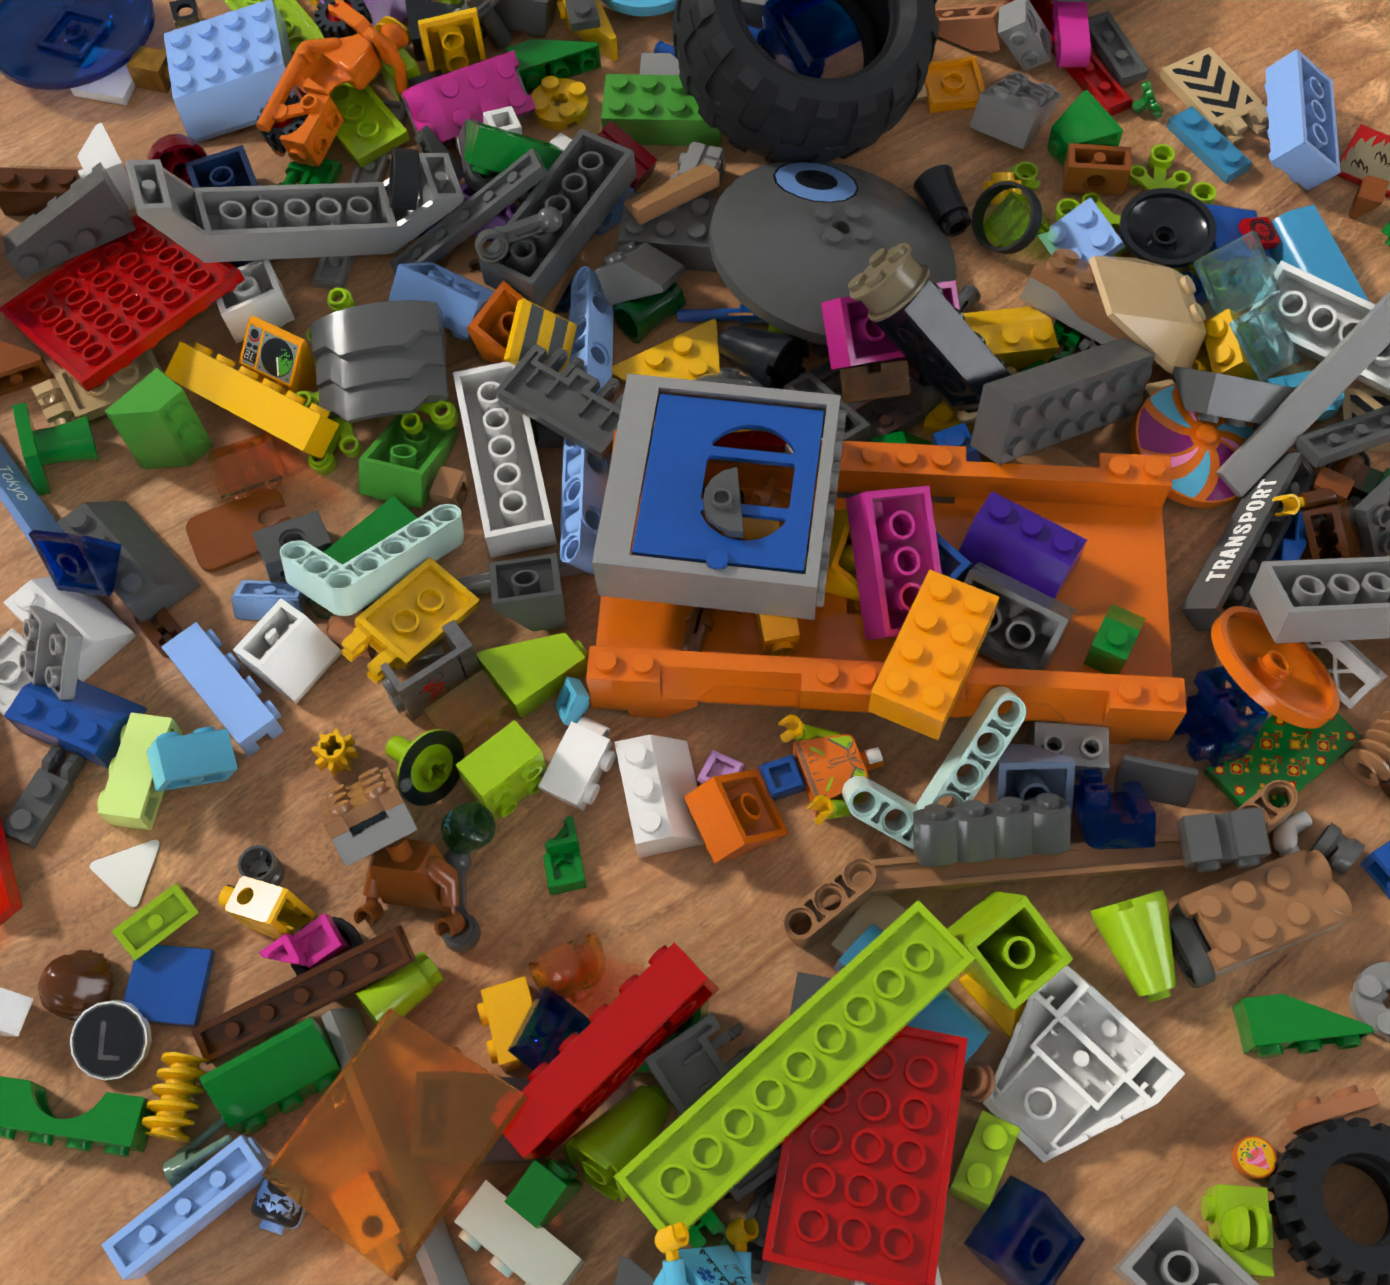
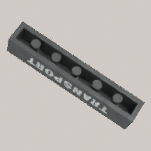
M1302 452L1283 454L1239 502L1180 608L1197 631H1211L1214 621L1228 608L1247 606L1251 599L1249 592L1262 561L1272 560L1296 515L1275 516L1274 513L1282 512L1284 506L1281 500L1272 501V499L1280 495L1295 494L1298 496L1300 493L1308 492L1317 476Z

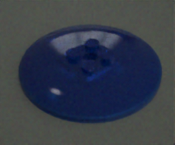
M1 0L0 73L17 84L42 90L69 89L100 80L127 64L139 47L145 45L155 23L153 0Z

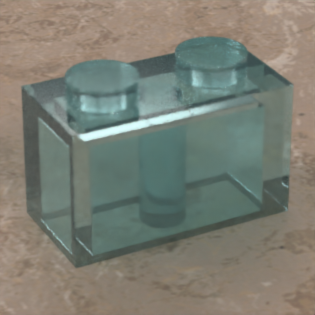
M1271 303L1258 306L1229 323L1259 381L1268 379L1302 361Z

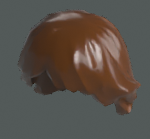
M91 949L77 950L72 954L63 955L52 960L45 967L38 982V991L44 1008L58 1017L77 1021L88 1008L100 1002L110 1001V989L113 987L111 979L113 975L109 972L111 968L110 963H107L104 954L93 952Z

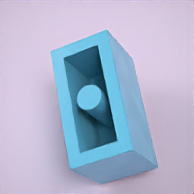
M210 726L199 728L193 731V734L179 735V732L163 733L156 737L147 750L156 792L228 781L238 769L228 729L215 730L214 727Z

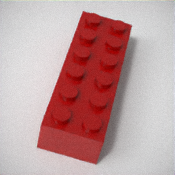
M675 942L669 948L666 945L659 948L648 961L650 966L640 976L634 974L629 977L618 990L621 994L610 1005L604 1003L589 1017L591 1024L580 1034L575 1032L567 1037L558 1048L561 1053L552 1062L540 1064L529 1075L528 1080L530 1083L519 1094L517 1091L512 1092L498 1105L497 1109L500 1112L492 1121L523 1159H547L645 1063V1058L657 1051L719 990L714 982Z

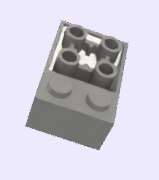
M1020 72L1009 73L981 92L969 127L1024 149L1034 141L1062 99L1063 94L1055 91L1056 88L1048 83L1037 84L1030 81L1026 74Z

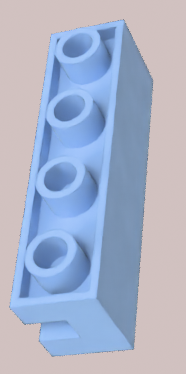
M195 622L161 647L223 726L228 729V732L250 757L261 749L256 741L266 734L273 740L284 732L277 721L282 716L270 700L263 703L258 698L262 691L250 676L245 679L240 676L238 671L243 668L230 652L226 655L222 654L219 648L223 644L211 629L204 632L199 624Z
M240 1135L106 1240L101 1246L123 1280L141 1279L258 1186L266 1175L273 1174L276 1169L255 1138L249 1137L247 1139L246 1136Z

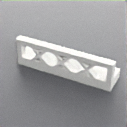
M1253 600L1246 606L1257 609ZM1348 640L1320 641L1321 644L1306 642V645L1311 650L1312 648H1326L1333 654V669L1327 670L1329 673H1333V681L1339 694V700L1349 709L1353 708L1372 688L1377 687L1388 677ZM1339 660L1348 669H1339ZM1340 673H1354L1365 685L1350 697L1340 688Z

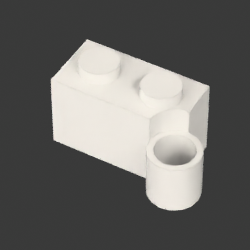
M584 716L580 718L577 724L571 721L538 787L546 794L584 811L586 805H591L599 793L600 785L597 783L603 771L608 772L616 758V752L611 750L613 743L608 739L610 728Z

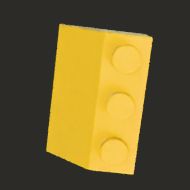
M1032 306L963 313L965 322L974 332L979 333L985 339L989 350L995 356L1002 359L1007 367L1015 369L1026 368L1041 359L1047 363L1059 348L1051 318Z

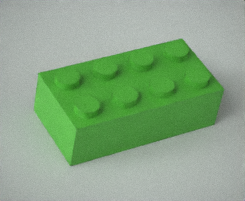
M606 74L601 114L602 129L612 121L640 145L690 146L692 142L706 144V146L721 147L722 133L716 127L711 128L699 115L698 104L693 96L686 94L679 75Z

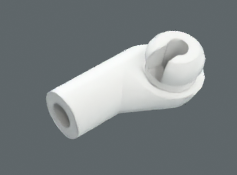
M1300 810L1289 816L1287 820L1273 830V847L1275 851L1279 852L1280 858L1300 851L1296 845L1298 843V834L1312 826V819L1306 811Z

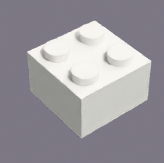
M256 260L239 267L238 269L245 280L238 284L232 292L224 294L216 300L220 314L236 344L244 341L248 320L252 315L277 327H282L286 323L295 320L270 260Z

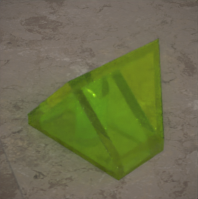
M1011 191L984 222L985 234L998 248L1017 241L1026 231L1031 216L1028 198ZM1043 211L1042 222L1037 235L1050 231V218Z

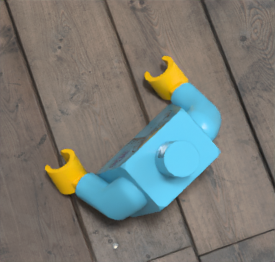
M740 1217L727 1225L726 1237L734 1245V1252L729 1245L678 1250L688 1245L689 1232L683 1222H678L660 1229L655 1236V1244L660 1252L666 1254V1260L662 1261L663 1268L653 1285H754L751 1279V1252H747V1242L758 1237V1222L754 1218L744 1221L743 1217Z

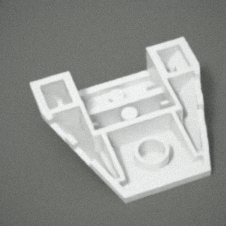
M1066 965L1028 998L1007 1050L996 1071L993 1092L983 1104L996 1117L1021 1128L1018 1138L1044 1163L1089 1140V1138L1118 1125L1139 1112L1158 1104L1185 1075V1072L1098 990L1071 967Z

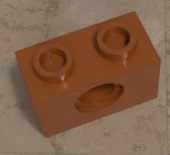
M1069 143L1063 166L1062 192L1082 194L1093 192L1098 195L1124 196L1131 174V147Z

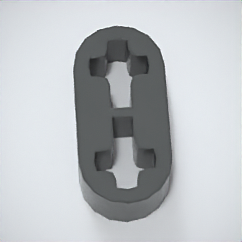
M1182 914L1169 918L1173 956L1188 983L1196 989L1214 982L1216 979L1214 967L1188 919Z

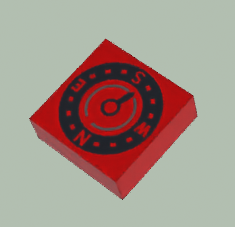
M1268 217L1243 218L1237 225L1250 250L1275 249L1281 242Z

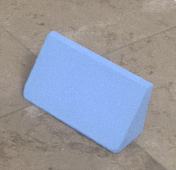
M242 580L231 600L236 619L261 620L280 598L304 614L307 596L289 585L286 581Z

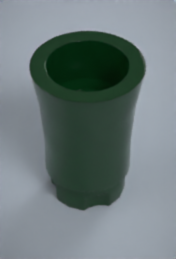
M674 282L665 292L616 304L614 306V316L624 335L632 342L640 343L651 331L683 308L686 300L682 289Z

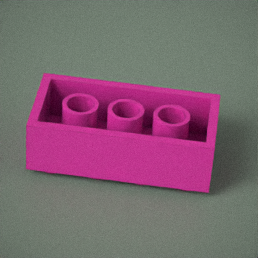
M956 280L936 283L943 290V296L953 307L960 310ZM850 296L821 303L831 370L905 357L878 325L869 319V310L860 300L854 301Z

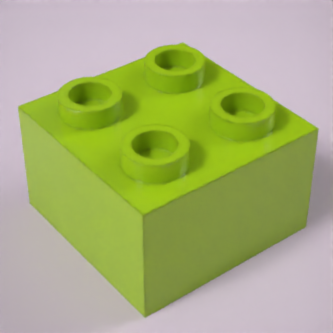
M515 720L456 764L467 792L492 822L499 817L509 816L515 811L522 799L529 794L535 795L541 791L538 785L547 770L542 750Z

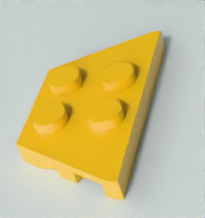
M716 319L709 320L612 366V378L626 383L628 373L694 380L705 374L720 373Z

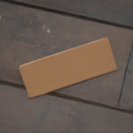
M703 163L624 201V205L639 225H642L719 187L720 173L716 168Z

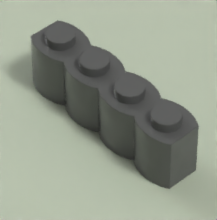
M1041 793L1037 797L1026 801L1011 796L1003 797L999 801L990 804L969 800L952 808H946L940 804H930L925 806L924 809L913 812L914 854L921 866H944L956 862L973 863L988 861L993 858L1013 859L1026 857L1031 854L1052 855L1070 850L1071 808L1063 797L1053 793Z

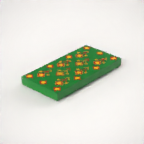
M1338 713L1326 724L1315 729L1298 727L1272 715L1204 771V774L1239 808L1259 790L1274 780L1289 782L1299 793L1348 752L1361 739V735ZM1270 795L1268 797L1269 802L1277 808H1281L1287 803L1280 795Z

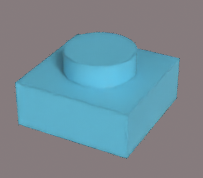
M566 676L554 705L564 725H570L571 721L577 724L582 714H585L589 707L590 696L579 678Z

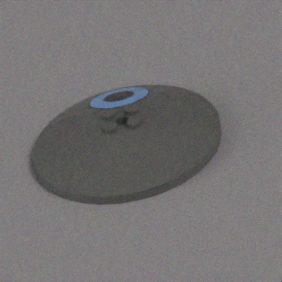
M792 160L791 162L771 163L751 170L736 179L723 192L715 206L710 223L709 246L711 256L720 277L733 295L755 315L772 326L803 340L828 346L821 303L850 296L849 282L870 265L868 262L870 257L881 248L889 250L900 243H908L912 248L910 255L919 265L924 264L929 267L930 275L928 280L934 283L956 280V263L952 247L946 234L943 233L940 225H937L928 210L916 199L891 182L872 173L844 164Z

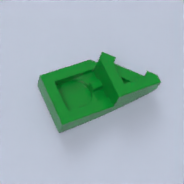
M573 815L567 816L563 821V828L554 839L549 838L544 844L546 854L543 856L550 895L587 888Z

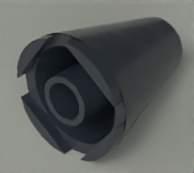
M731 326L724 330L718 339L720 354L747 377L757 380L766 388L783 389L784 385L798 378L806 370V368L801 366L804 357L809 359L808 342L791 334Z

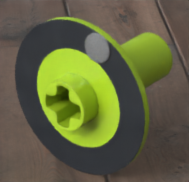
M430 730L418 736L414 741H410L401 735H396L386 744V755L399 763L396 777L398 789L403 798L414 805L426 806L440 801L454 788L460 778L456 764L464 759V749L459 738L447 730Z

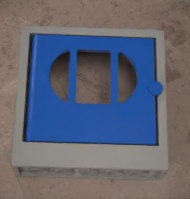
M627 373L592 560L598 596L815 620L816 607L824 606L843 448L846 410H840L841 395ZM737 430L770 432L783 439L790 446L794 454L713 446V444L723 436ZM821 438H823V439H822V447H821V455H820V463H819V471H818V479H817V487H816V495H815V503H814V511H813V519H812V527H811V534H810V542H809V550H808L806 574H804L805 561H806V553H807V545H808V537H809V529H810V521H811V513H812V505H813V497H814L816 474H817V466H818V458H819V450H820V442H821ZM716 459L794 468L789 508L741 504L742 517L781 521L784 524L774 533L755 540L728 538L712 529L702 517V514L705 513L702 493L708 460Z

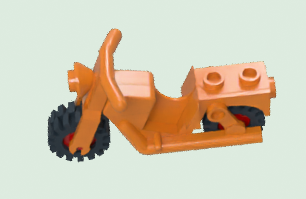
M324 0V4L319 3L317 5L318 10L314 12L316 17L314 20L324 38L305 40L299 44L265 108H261V115L257 116L256 127L276 155L283 157L287 151L288 156L294 162L319 167L342 123H345L337 106L330 97L331 92L344 83H349L357 90H363L382 66L381 60L387 65H392L394 68L397 93L401 95L408 89L406 66L397 50L408 44L409 40L405 30L394 23L382 25L380 32L375 30L371 25L373 19L363 0ZM293 89L296 95H293L291 98L290 93Z

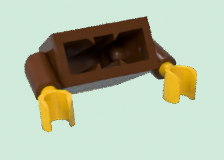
M1328 488L1300 493L1298 496L1295 494L1280 495L1272 499V501L1281 500L1284 506L1282 512L1274 513L1277 517L1294 515L1300 509L1303 510L1302 517L1312 559L1358 558L1361 550V540L1351 500L1341 502L1340 497L1332 489Z

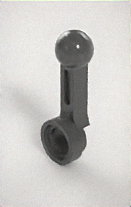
M547 206L542 208L536 215L503 226H494L495 229H485L478 234L475 240V250L481 260L488 263L498 262L506 256L509 249L508 243L543 231L547 233L556 232L562 225V215L557 208ZM490 238L498 239L495 247L490 249L483 248L486 240Z
M452 848L443 857L458 872L460 880L459 906H456V911L462 914L465 924L469 925V928L464 934L453 937L450 936L449 930L442 938L450 950L465 952L472 949L478 943L481 930L477 920L467 913L466 873L471 867V857L462 848Z

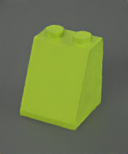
M993 890L948 928L950 933L976 958L974 963L964 973L1012 1010L1020 1006L1073 960V957L1026 895Z

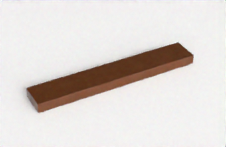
M400 925L192 1028L191 1031L203 1058L210 1061L206 1063L208 1065L417 961Z

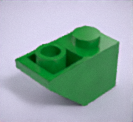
M553 1158L535 1159L504 1202L536 1229L544 1228L572 1200L584 1184L575 1178L579 1172L562 1158L558 1160Z

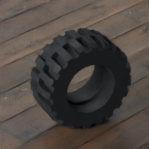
M1354 1117L1349 1121H1346L1344 1118L1332 1119L1292 1139L1285 1146L1286 1151L1277 1156V1161L1274 1164L1276 1166L1274 1169L1277 1171L1276 1174L1268 1178V1191L1274 1193V1200L1269 1201V1213L1272 1216H1278L1280 1226L1274 1228L1278 1239L1287 1238L1292 1245V1248L1287 1252L1295 1262L1306 1261L1309 1264L1307 1272L1317 1279L1329 1278L1330 1285H1390V1126L1381 1122L1370 1126L1371 1123L1366 1118ZM1341 1163L1354 1166L1369 1175L1379 1186L1388 1208V1223L1380 1241L1370 1245L1357 1243L1340 1232L1329 1218L1323 1202L1322 1185L1325 1174L1332 1166Z

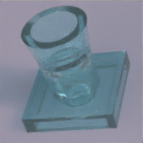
M1251 231L1193 262L1214 316L1228 308L1238 313L1281 292L1274 275L1278 264L1271 257L1266 256L1256 231Z

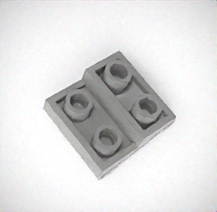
M30 606L29 618L25 619L23 623V635L26 644L25 651H21L19 656L20 669L26 673L33 685L47 684L59 700H74L83 635L60 616L42 607Z

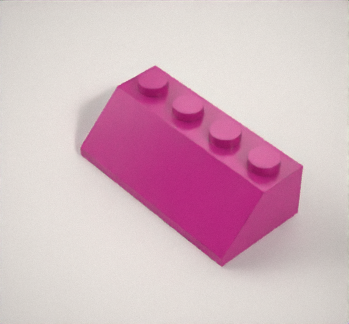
M929 486L867 491L846 499L866 641L897 637L929 569L942 574Z

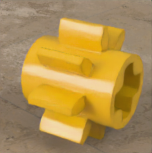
M1014 172L991 173V181H983V192L998 182L1012 181L1022 185V180H1014ZM1019 188L1004 190L993 198L991 204H1013L1014 195H1022V190Z
M335 728L333 733L319 734L318 746L311 747L313 754L318 757L315 764L319 770H324L328 766L333 776H336L338 771L345 769L351 771L350 765L353 758L359 757L356 748L352 747L355 744L352 735L349 734L342 738L338 728Z

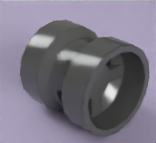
M1331 822L1316 840L1310 851L1318 850L1321 852L1326 860L1331 863L1332 868L1343 875L1358 858L1365 845L1355 838L1349 839L1344 836L1342 829Z
M251 846L239 857L238 870L242 877L246 876L279 886L283 881L285 874L284 866L266 846Z

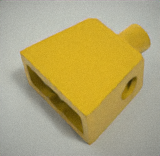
M246 876L239 879L236 887L229 884L224 886L218 898L220 906L225 907V911L242 925L274 939L280 938L285 933L294 935L316 916V913L290 890Z

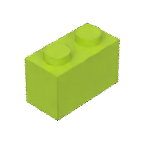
M982 1110L974 1122L948 1185L947 1194L984 1212L992 1202L1021 1128Z

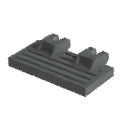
M534 344L495 390L497 398L604 460L612 450L614 430H617L624 392L614 404L611 401L620 389L621 382L611 378L595 394L600 388V383L597 378L582 370L585 365L584 360L575 357L561 373H558L568 359V352L559 347L544 363L548 358L546 349Z
M710 1013L644 1059L679 1116L756 1048L754 1043L747 1045L724 1064L715 1052L716 1049L726 1042H731L741 1035L744 1028L740 1022L709 1042L707 1037L721 1028L714 1015ZM782 1145L780 1147L777 1146L729 1191L735 1202H738L777 1173Z

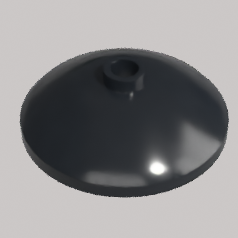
M1157 188L1136 195L1126 204L1120 217L1119 232L1126 248L1138 259L1170 268H1182L1200 261L1207 255L1216 237V223L1209 208L1195 196L1177 189Z

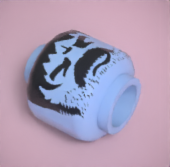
M280 1169L276 1170L275 1175L270 1174L263 1177L251 1206L252 1214L261 1219L259 1228L279 1235L283 1234L285 1227L290 1229L298 1228L302 1224L312 1197L311 1189L306 1186L308 1179Z

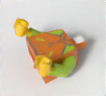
M787 715L778 722L779 726H784L788 729L780 735V738L785 743L793 738L797 741L793 743V755L806 785V793L810 801L807 810L813 809L816 817L814 822L820 825L827 818L833 819L850 816L851 813L842 796L843 786L854 776L869 778L868 771L884 766L879 747L875 746L859 751L851 734L842 735L837 731L803 724L796 715ZM866 791L858 793L854 797L853 802L861 803L865 798Z

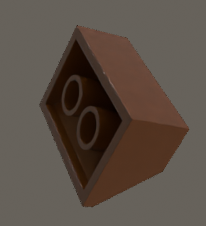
M47 166L0 167V208L5 216H31L33 213L38 214L47 207V203L55 196L59 198L71 188L70 185L81 178L78 170L83 168Z

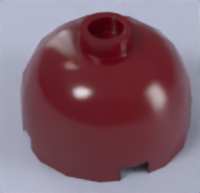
M168 134L159 138L152 145L147 160L160 159L163 168L192 186L185 163L206 157L207 154L202 146L193 138L182 134Z

